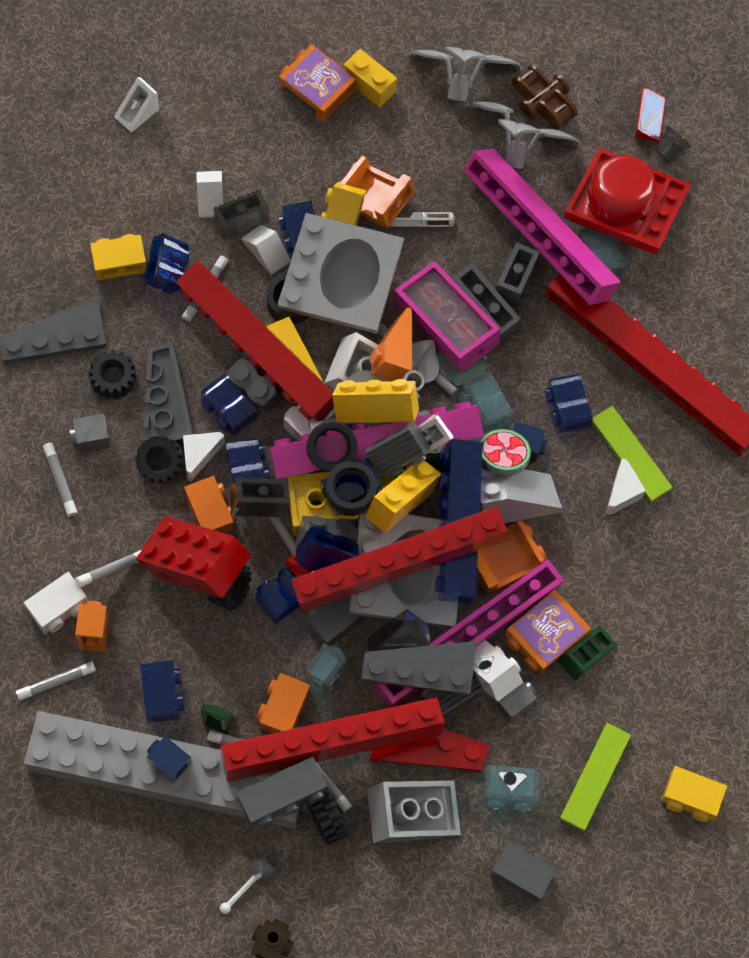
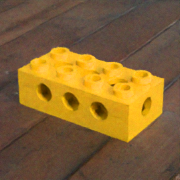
M374 466L368 467L374 473L377 481L376 495L394 481V477L391 478L389 474L381 478ZM330 472L286 477L293 537H296L298 534L302 516L347 519L354 521L357 529L359 515H342L336 512L328 503L326 498V481ZM347 475L337 481L335 491L339 498L348 500L347 503H356L364 498L363 496L366 495L367 485L362 478L356 475ZM316 501L320 502L321 505L314 506L311 503Z

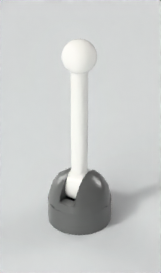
M260 856L252 866L253 876L227 903L220 905V911L223 914L229 913L231 906L256 880H267L273 876L276 870Z

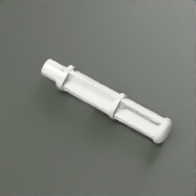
M413 212L410 218H395L389 227H453L455 216L453 212ZM427 214H449V218H427ZM427 221H449V225H427Z

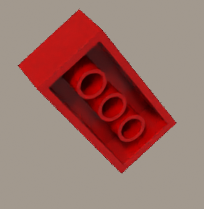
M165 516L157 525L156 530L147 543L142 547L136 560L154 577L222 599L251 554L232 535Z

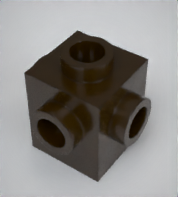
M266 919L263 926L259 924L251 939L255 941L251 954L258 958H282V955L288 957L294 945V941L290 940L292 932L288 930L289 925L278 919H274L273 922ZM270 938H276L278 941L275 943H270L268 940Z

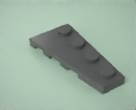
M98 298L1 336L0 343L4 364L106 347Z
M173 342L148 348L143 441L154 436H165L174 440L177 444L184 442L183 435L194 434L175 345Z
M477 641L365 652L361 681L470 696Z

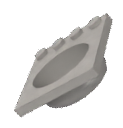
M306 213L278 301V309L377 334L404 244V238Z
M367 510L358 516V538L354 557L441 527L453 521L407 515L385 533L365 517L368 512ZM462 556L351 595L348 614L444 628L454 627L457 619Z

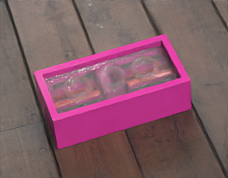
M435 261L395 289L398 307L402 311L407 307L412 309V322L429 340L435 341V346L460 373L501 344L500 328Z

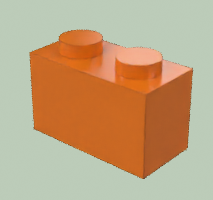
M214 476L184 487L186 499L198 526L221 533L234 530L233 521L237 520L235 512L231 505L227 507L224 501L227 495L223 484H217Z
M87 601L86 604L79 603L75 632L79 649L106 652L110 627L107 606L98 601Z
M282 673L279 674L277 680L272 679L267 691L270 698L267 705L262 703L256 719L260 720L259 728L270 733L295 729L310 693V684Z

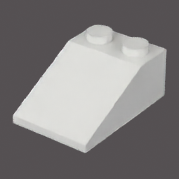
M358 333L342 338L324 383L335 389L338 383L346 381L355 372L362 370L372 372L370 356L378 344ZM380 378L382 382H391Z

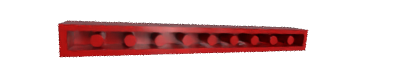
M561 274L547 286L545 296L739 457L749 448V414L741 409L740 404L736 400L729 399L721 392L718 385L707 381L696 367L689 366L684 362L679 353L668 349L662 344L661 339L657 335L650 334L645 330L639 320L631 318L623 312L622 307L618 303L609 300L589 305Z

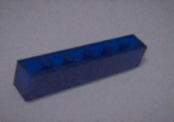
M451 439L446 447H443L441 462L445 463V469L441 473L440 488L444 489L443 498H440L438 508L439 514H442V524H439L438 527L480 513L483 442ZM478 551L437 565L440 566L439 576H436L435 592H438V601L470 604L476 598Z

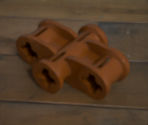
M532 64L528 66L527 71L522 75L512 78L513 87L526 99L520 101L519 107L529 120L535 119L536 114L540 113L555 130H559L565 121L578 115L575 105L565 96L570 92V87L561 75L556 74L550 82L540 69Z

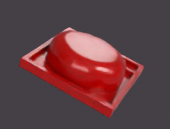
M599 148L569 202L563 218L657 256L690 190L691 184L651 169L646 162L638 157L630 155L618 156Z

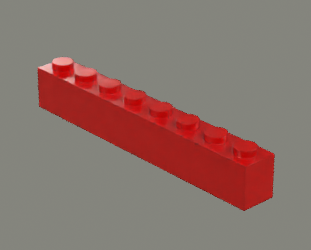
M196 260L176 282L182 288L180 294L190 303L194 300L199 305L196 308L197 311L206 319L211 317L216 322L213 326L223 336L228 333L233 338L230 343L240 353L245 350L250 355L247 360L256 369L262 367L267 372L264 377L273 386L279 384L284 389L281 394L291 403L296 401L301 406L298 411L309 421L312 418L317 421H323L334 409L332 396L334 392L214 274Z
M497 506L291 579L300 607L303 612L504 542L508 540V533Z
M436 697L222 744L221 761L226 781L230 782L284 770L310 757H313L315 762L442 735L444 719L438 698Z

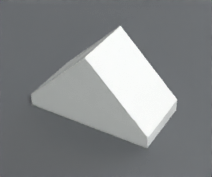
M137 77L114 117L130 132H133L159 110L157 92L141 77Z
M222 171L197 172L199 218L224 217Z
M260 225L241 238L243 243L271 276L291 263V259L276 231Z
M432 415L418 426L430 446L426 454L453 438V435L438 415Z
M221 432L183 435L187 479L192 482L225 444L224 435Z
M621 459L606 514L612 515L643 499L645 494L644 486L627 459Z

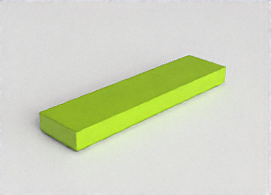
M613 406L591 419L592 425L620 462L622 458L628 460L646 490L644 496L650 504L672 490L671 484Z
M606 723L559 820L583 832L585 831L631 734Z

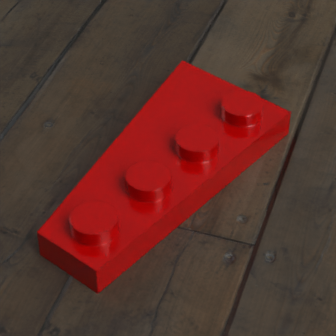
M443 729L442 735L374 749L371 752L369 761L481 772L490 745Z

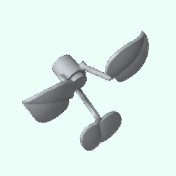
M445 47L444 50L461 61L459 74L454 73L452 78L450 59H453L452 56L435 50H414L408 56L409 58L420 55L444 62L447 67V83L449 84L447 98L458 101H467L469 87L472 88L473 82L483 64H511L517 70H520L521 67L520 63L502 56L484 55L477 51L462 50L457 47ZM479 58L480 60L468 81V76L463 75L465 63Z
M481 101L473 102L470 105V109L479 107L499 112L505 117V120L498 119V123L506 129L505 150H507L505 161L511 167L523 169L526 155H531V150L535 143L542 137L569 139L577 147L579 145L578 139L565 132L555 129H537L527 124L511 121L509 113H513L514 110L505 105ZM536 133L526 148L527 143L520 141L521 134ZM511 135L513 137L516 136L515 140H512L511 142Z
M425 340L412 344V371L407 372L402 378L406 381H415L417 398L419 399L418 392L424 384L432 382L439 373V360L434 340ZM367 370L355 372L347 379L354 382L381 381L379 377L373 376L372 372ZM428 410L419 413L420 416L430 414ZM443 445L439 446L438 448L434 449L429 453H440Z

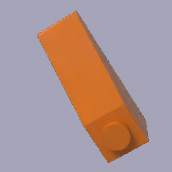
M407 307L376 349L371 353L370 363L372 364L373 376L393 382L394 380L402 379L407 372L412 371L411 308Z

